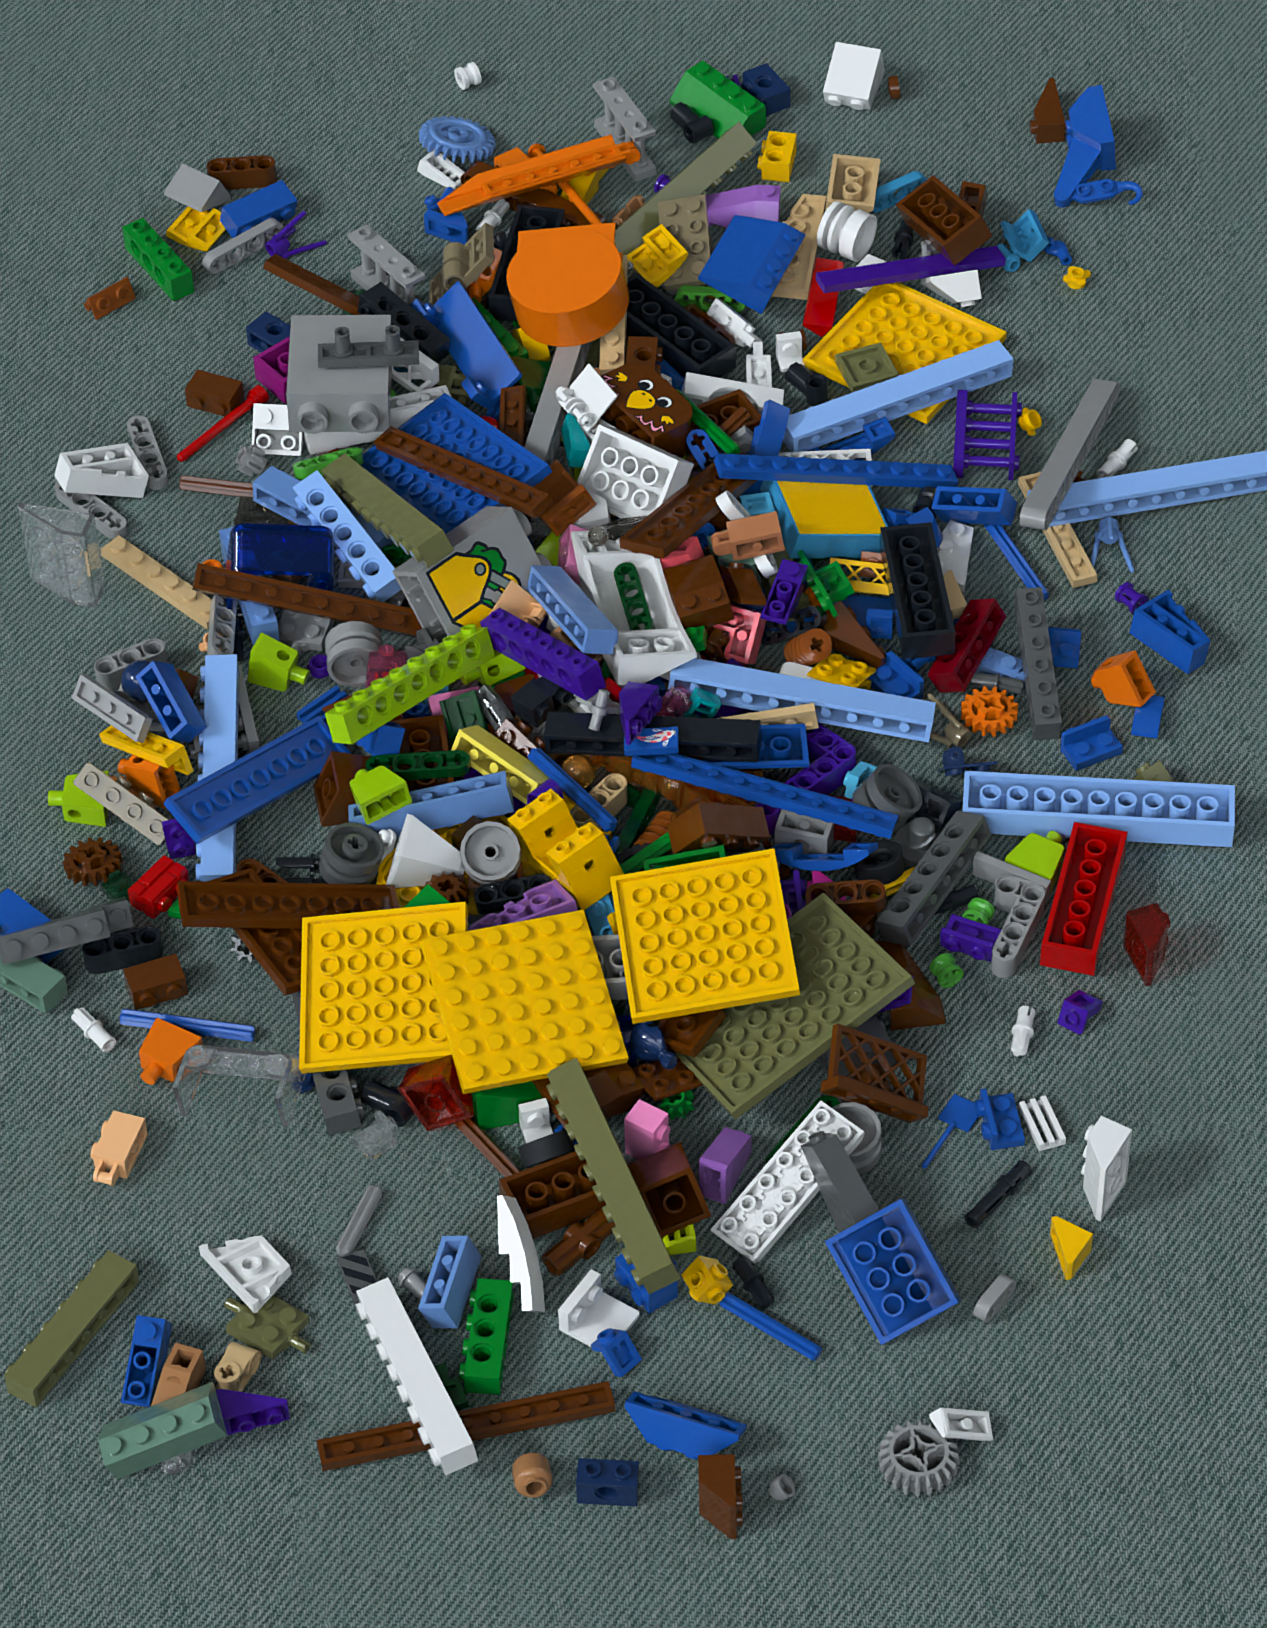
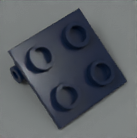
M952 747L943 753V767L938 769V772L945 771V776L961 775L965 773L964 769L988 772L991 771V766L998 763L995 761L965 764L962 749Z

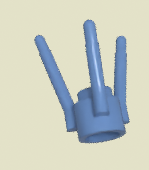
M1111 517L1102 519L1098 524L1099 531L1094 534L1095 542L1090 559L1093 568L1100 541L1106 544H1113L1118 541L1129 571L1133 573L1135 571L1123 540V533L1119 531L1118 521Z

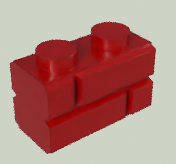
M163 855L128 889L131 906L139 911H143L144 914L153 919L161 912H166L170 908L172 901L177 897L178 881H189L186 867L177 862L175 863L174 860Z

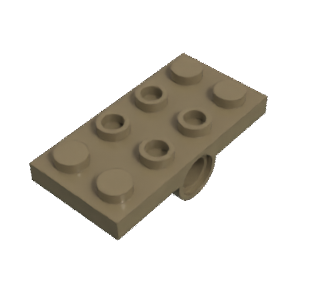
M705 194L658 202L659 225L662 224L689 254L681 266L664 282L666 291L678 289L684 285H705L704 282L698 280V277L713 253Z
M484 223L465 245L459 242H452L444 247L443 268L429 282L430 303L432 305L457 281L462 283L466 289L472 282L474 283L478 280L486 267L489 268L493 264L495 259L493 226Z

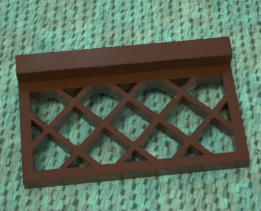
M835 1024L832 1029L828 1079L821 1081L820 1092L848 1102L865 1105L873 1111L908 1123L927 1118L928 1106L923 1105L927 1055L844 1025ZM842 1034L847 1036L852 1045L847 1051L841 1043ZM864 1043H868L874 1052V1055L869 1059L861 1046ZM854 1050L862 1062L857 1068L849 1057V1054ZM887 1050L893 1054L897 1061L892 1066H890L883 1054ZM909 1058L917 1061L916 1073L912 1074L906 1063ZM875 1059H878L884 1070L879 1076L871 1064ZM843 1060L849 1071V1074L846 1076L838 1074L839 1062ZM898 1067L901 1068L906 1077V1080L901 1084L894 1073V1070ZM864 1068L872 1080L869 1084L864 1083L858 1073ZM886 1076L894 1087L891 1092L887 1091L881 1082ZM908 1084H910L914 1091L913 1100L908 1098L903 1089Z

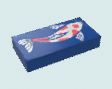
M678 727L644 728L630 745L626 744L624 737L625 756L679 753Z

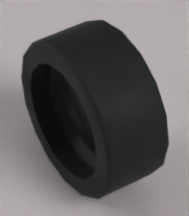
M890 840L866 842L878 843V849L863 860L853 864L857 880H878L883 885L897 880L905 870L901 846ZM888 860L882 864L869 865L876 861Z
M566 1129L518 1147L525 1168L575 1150L574 1143L571 1141Z

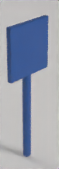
M956 1094L953 1095L938 1117L939 1120L948 1123L949 1126L923 1162L922 1168L928 1167L954 1127L965 1132L970 1131L978 1119L974 1102Z

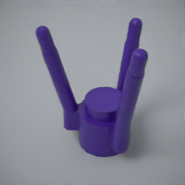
M302 211L279 233L274 235L271 240L266 242L265 248L270 256L277 254L286 259L292 255L324 246L327 242L324 240L288 251L290 243L287 238L296 231L293 226L306 215V211Z

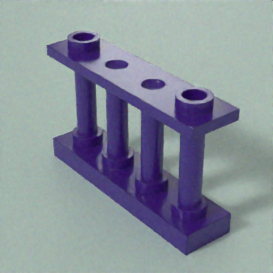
M958 390L953 465L956 477L963 478V468H969V466L1009 467L1008 480H1013L1014 470H1019L1020 455H1015L1016 417H1020L1022 411V403L1017 402V392H1012V405L972 403V400H967L968 390ZM971 413L1011 415V422L971 420V418H966V415H971ZM970 430L1010 432V440L970 438V435H965V433H970ZM982 448L1010 450L1009 457L969 456V453H964V450Z

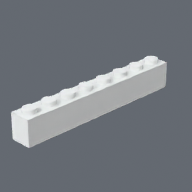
M387 1277L357 1290L356 1293L360 1302L355 1304L361 1320L367 1319L368 1324L365 1326L371 1340H378L379 1344L375 1345L382 1361L388 1360L389 1365H386L388 1374L392 1382L398 1380L400 1384L396 1386L398 1394L403 1403L409 1402L410 1406L407 1407V1411L413 1424L419 1422L421 1426L417 1430L423 1444H430L431 1446L428 1452L434 1466L440 1465L446 1476L477 1462L478 1458L473 1442L390 1279Z

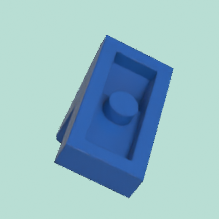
M428 209L424 214L425 233L464 245L469 240L468 225L462 212L444 216L442 213Z

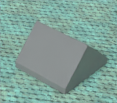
M183 163L164 192L165 196L201 213L228 202L231 198L219 180Z

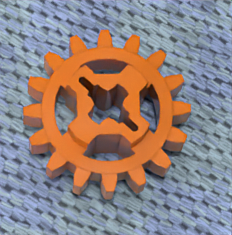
M983 686L981 692L973 689V696L965 695V701L961 703V720H965V727L972 726L973 733L980 730L982 731V736H985L987 732H991L992 736L995 737L997 731L1005 734L1006 727L1010 729L1014 727V722H1017L1018 703H1014L1013 695L1006 697L1007 690L997 692V687L994 686L992 691H989L986 686Z

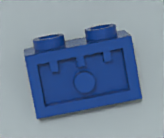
M1048 627L1053 666L1078 669L1081 630Z
M892 651L886 653L885 665L876 668V672L868 678V680L872 681L871 687L876 692L914 699L923 698L924 680L918 672H914L903 658L898 657Z
M1108 715L1093 719L1080 726L1069 728L1062 733L1060 750L1075 771L1122 754L1123 746L1110 730L1111 719Z
M986 1088L980 1089L979 1100H975L977 1116H982L984 1122L981 1123L982 1136L984 1140L989 1141L990 1149L998 1150L1024 1146L1025 1137L1013 1093L988 1096Z

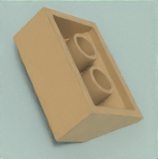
M833 154L826 210L833 202L840 201L854 207L855 211L858 209L867 213L873 211L881 159Z

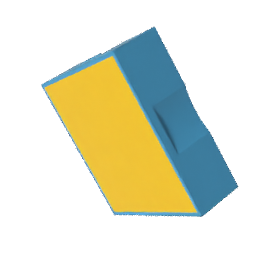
M763 480L760 488L761 493H770L774 510L777 511L783 544L790 558H800L797 553L800 550L803 551L806 558H861L862 551L881 553L880 527H888L869 485Z

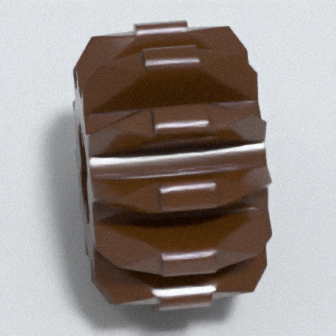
M442 871L441 876L432 875L431 881L426 882L425 886L429 884L450 903L466 902L468 906L470 888L463 876L457 877L455 872L446 875Z

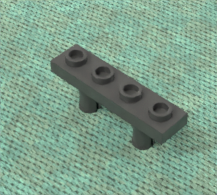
M389 325L385 329L386 342L350 343L349 329L347 327H338L335 329V343L318 344V368L419 365V340L401 341L399 326Z

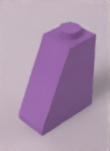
M725 1127L699 1160V1186L705 1198L724 1204L727 1203L751 1155V1135L740 1130H732Z

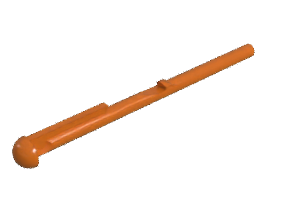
M538 143L531 145L528 149L530 158L545 154V147ZM568 181L556 183L568 195L569 201L575 204L591 225L603 224Z

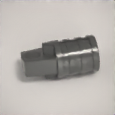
M484 685L478 690L484 715L495 732L506 718L516 720L506 704H504L502 698L490 685Z

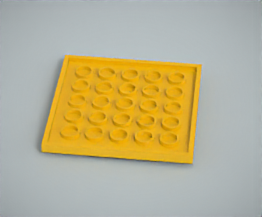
M896 282L873 286L803 358L802 363H804L806 368L848 387L835 363V354L881 342L898 374L903 375L998 340L1003 343L1006 340L1007 332ZM949 400L907 415L927 424Z
M774 848L610 877L633 1024L800 995Z
M466 902L302 918L299 1070L302 1074L453 1060L421 948V940L468 931V906Z
M584 910L421 940V948L463 1094L548 1078L547 1074L550 1070L576 1057L584 1071L627 1063L628 1054Z

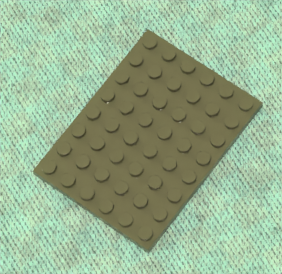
M824 893L787 920L800 995L723 1008L722 1010L726 1015L725 1019L695 1058L668 1049L680 1058V1061L694 1073V1076L703 1084L704 1088L735 1120L830 1049L833 1025L841 1024L856 1029L915 984L912 976ZM662 1019L654 1020L649 1026H657Z

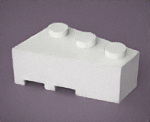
M128 443L60 453L54 475L64 492L143 498L149 478L148 473Z

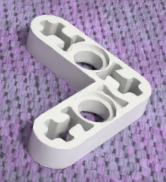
M726 490L716 497L718 506L731 521L752 516L729 491ZM773 553L753 557L759 571L765 578L768 579L778 572Z

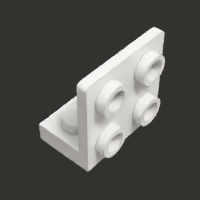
M591 1269L558 1309L559 1330L590 1346L597 1340L598 1334L605 1329L612 1328L628 1332L639 1318V1311L604 1293L601 1287V1274Z

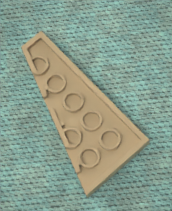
M802 194L790 211L788 219L782 222L806 235L772 297L807 300L814 261L818 250L817 232L825 213L826 196Z

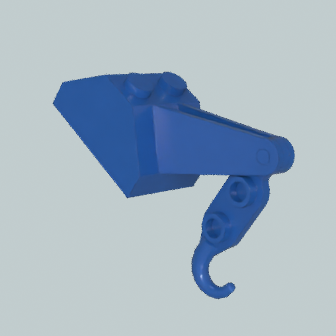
M1102 85L1088 87L1069 109V120H1065L1066 140L1069 151L1054 191V203L1056 206L1063 208L1067 207L1072 200L1085 204L1111 199L1123 191L1133 190L1136 193V197L1128 203L1129 205H1134L1142 199L1143 190L1139 184L1133 181L1120 182L1104 179L1087 182L1097 169L1101 171L1116 169L1115 141Z

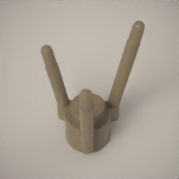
M929 693L927 695L932 702H936L935 706L950 721L944 729L946 738L931 732L930 738L943 743L949 749L953 745L959 748L966 745L972 736V732L960 723L941 701Z

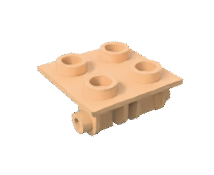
M513 580L510 581L491 611L493 612L501 608L536 628L541 625V622L548 614L533 596Z

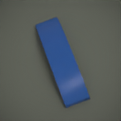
M883 417L863 425V433L823 449L816 447L808 451L871 449L872 455L888 444L895 437V432L887 418ZM855 458L853 460H862L864 458Z
M776 843L769 849H775V855L782 864L803 870L830 871L845 868L863 860L878 849V843H852L843 849V853H803L802 843Z

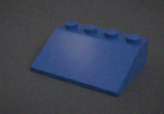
M734 215L701 271L698 280L762 314L806 234L786 223Z
M905 1198L899 1199L824 1241L881 1345L962 1302Z

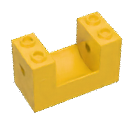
M551 788L540 794L525 807L517 810L514 815L507 819L513 833L517 836L530 866L539 874H545L551 880L556 879L574 898L577 907L581 910H586L612 891L610 877L624 874L604 833L591 822L578 828L564 799Z

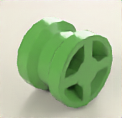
M973 898L968 904V910L963 913L962 917L988 925V920H991L995 914V909L987 900Z
M950 953L937 956L929 965V970L933 976H937V982L942 988L956 985L964 975L961 967L955 965L956 960Z

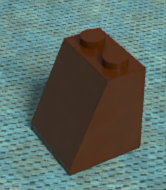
M331 751L313 786L321 826L327 827L349 823L348 805L356 804L349 783L355 778V774L359 770L366 769V761L372 756Z
M681 1142L628 1164L661 1237L712 1216Z

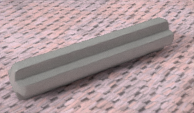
M373 1185L367 1187L336 1246L337 1255L344 1256L352 1253L382 1197V1190L379 1187Z

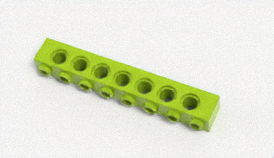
M475 624L465 625L455 635L443 638V642L426 648L425 653L412 657L402 667L390 670L389 675L372 681L371 685L365 689L355 691L351 698L335 703L334 708L325 713L333 743L353 744L495 657L488 628L476 627Z

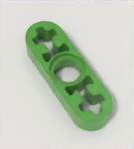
M684 285L678 288L675 301L685 308L693 303L704 312H708L712 303H707L704 300V297L708 295L720 299L724 297V302L737 313L743 311L745 307L740 302L737 304L733 303L731 297L713 287ZM684 295H688V301L685 300Z
M357 447L346 448L296 462L293 465L294 476L302 481L317 470L323 476L321 470L343 454H347L359 465H362L364 463L362 449Z

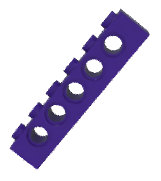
M498 608L480 621L482 627L488 628L494 650L587 701L597 694L599 689L606 687L598 661L511 613Z

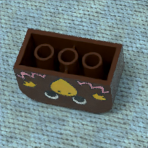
M626 364L601 375L618 397L600 419L616 427V429L680 458L687 454V436L691 428L692 406L666 379L654 369L642 364Z

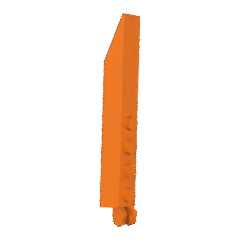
M612 134L478 173L437 204L443 215L447 216L538 188H547L555 183L567 182L572 178L582 175H591L596 171L614 168L619 164L626 163L630 165L640 160L641 153L636 149L633 142L627 141V143L623 142L616 145Z

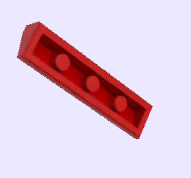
M816 258L802 326L823 337L833 327L839 291L824 293L816 281V273L843 269L844 262Z

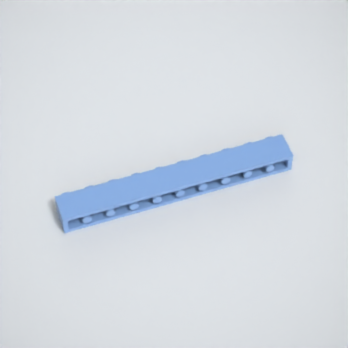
M998 340L859 391H854L845 396L789 415L783 442L790 452L811 450L863 431V425L883 417L891 421L957 397L958 390H968V393L1012 377L1014 359Z
M1267 451L1074 482L1049 527L1266 491Z
M237 654L205 655V666L200 667L201 682H205V687H200V702L204 703V709H200L199 713L207 727L199 734V746L203 747V752L198 753L199 768H203V774H198V781L238 760L239 665ZM237 823L196 844L197 857H201V863L196 864L197 880L207 882L236 873Z
M694 658L671 670L667 692L668 695L689 698L695 687L718 695L722 705L754 711L814 703L819 723L929 743L936 705V702L698 658Z

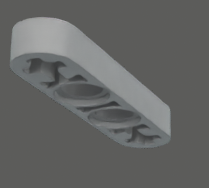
M269 218L209 251L204 256L202 264L210 273L218 274L265 248V243L279 233L284 226L275 218ZM256 237L255 241L252 244H250L252 239ZM237 247V250L232 255H230L231 252Z
M133 416L127 422L128 435L138 460L149 475L147 486L153 490L163 489L168 484L167 469L150 422L145 416ZM137 427L142 429L141 433H138ZM141 442H150V443H151V444L148 445V446H144V447L139 446V444H140ZM154 458L157 460L154 463L144 462L146 459ZM157 472L158 478H155L153 473Z
M59 482L55 483L56 498L106 537L113 540L117 536L124 538L127 535L126 519L94 494L64 492ZM80 500H88V501H89V502H88L87 504H85V505H79V504H77V502L80 501ZM98 512L105 513L103 517L97 518L93 516Z
M214 595L210 605L207 655L233 654L237 610L236 599ZM218 616L225 618L227 621L222 620Z

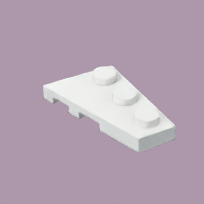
M950 520L942 532L943 540L937 548L943 576L947 571L952 570L961 592L965 593L974 528Z

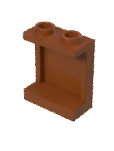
M555 460L549 465L552 472L533 487L550 494L553 502L538 517L558 537L570 524L575 523L597 504L583 485H579L566 472L561 463Z

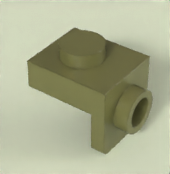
M1160 760L1153 765L1146 762L1135 770L1137 776L1131 779L1175 782Z

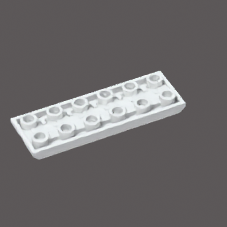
M823 1101L816 1105L711 1228L712 1233L743 1256H747L754 1264L764 1257L820 1191L801 1145L809 1141L808 1137L810 1135L824 1131L825 1133L837 1134L849 1156L864 1137L865 1133L863 1130Z

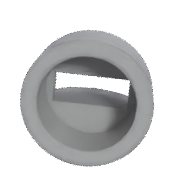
M786 1474L775 1477L769 1484V1494L775 1500H786L795 1494L794 1483Z

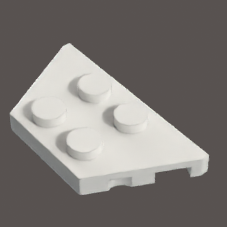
M262 1235L248 1237L244 1240L225 1241V1247L209 1249L208 1244L200 1245V1255L253 1313L258 1312L292 1274L290 1265Z

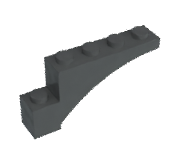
M122 897L99 903L96 906L53 921L0 935L1 962L4 965L111 937V932L134 927L128 900Z

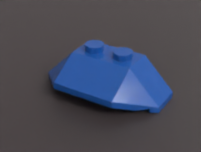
M636 1391L625 1401V1409L647 1443L654 1444L657 1448L664 1451L674 1450L684 1453L690 1459H698V1455H713L737 1442L747 1428V1424L737 1422L731 1418L652 1395L647 1396Z

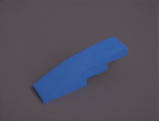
M770 399L764 402L760 425L754 428L751 448L745 454L759 456L779 455L790 408ZM757 480L740 496L761 493L760 488L763 480Z

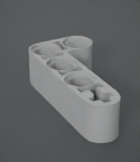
M1002 875L995 882L994 903L998 909L1009 912V915L993 946L991 970L999 978H1009L1016 972L1044 913L1045 889L1042 885L1012 875Z

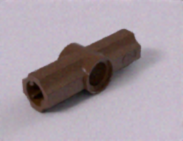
M602 1208L584 1223L576 1222L572 1224L564 1233L563 1240L542 1256L543 1264L553 1276H560L581 1258L587 1260L593 1257L599 1250L601 1242L613 1233L611 1228L616 1225L614 1221L608 1222Z

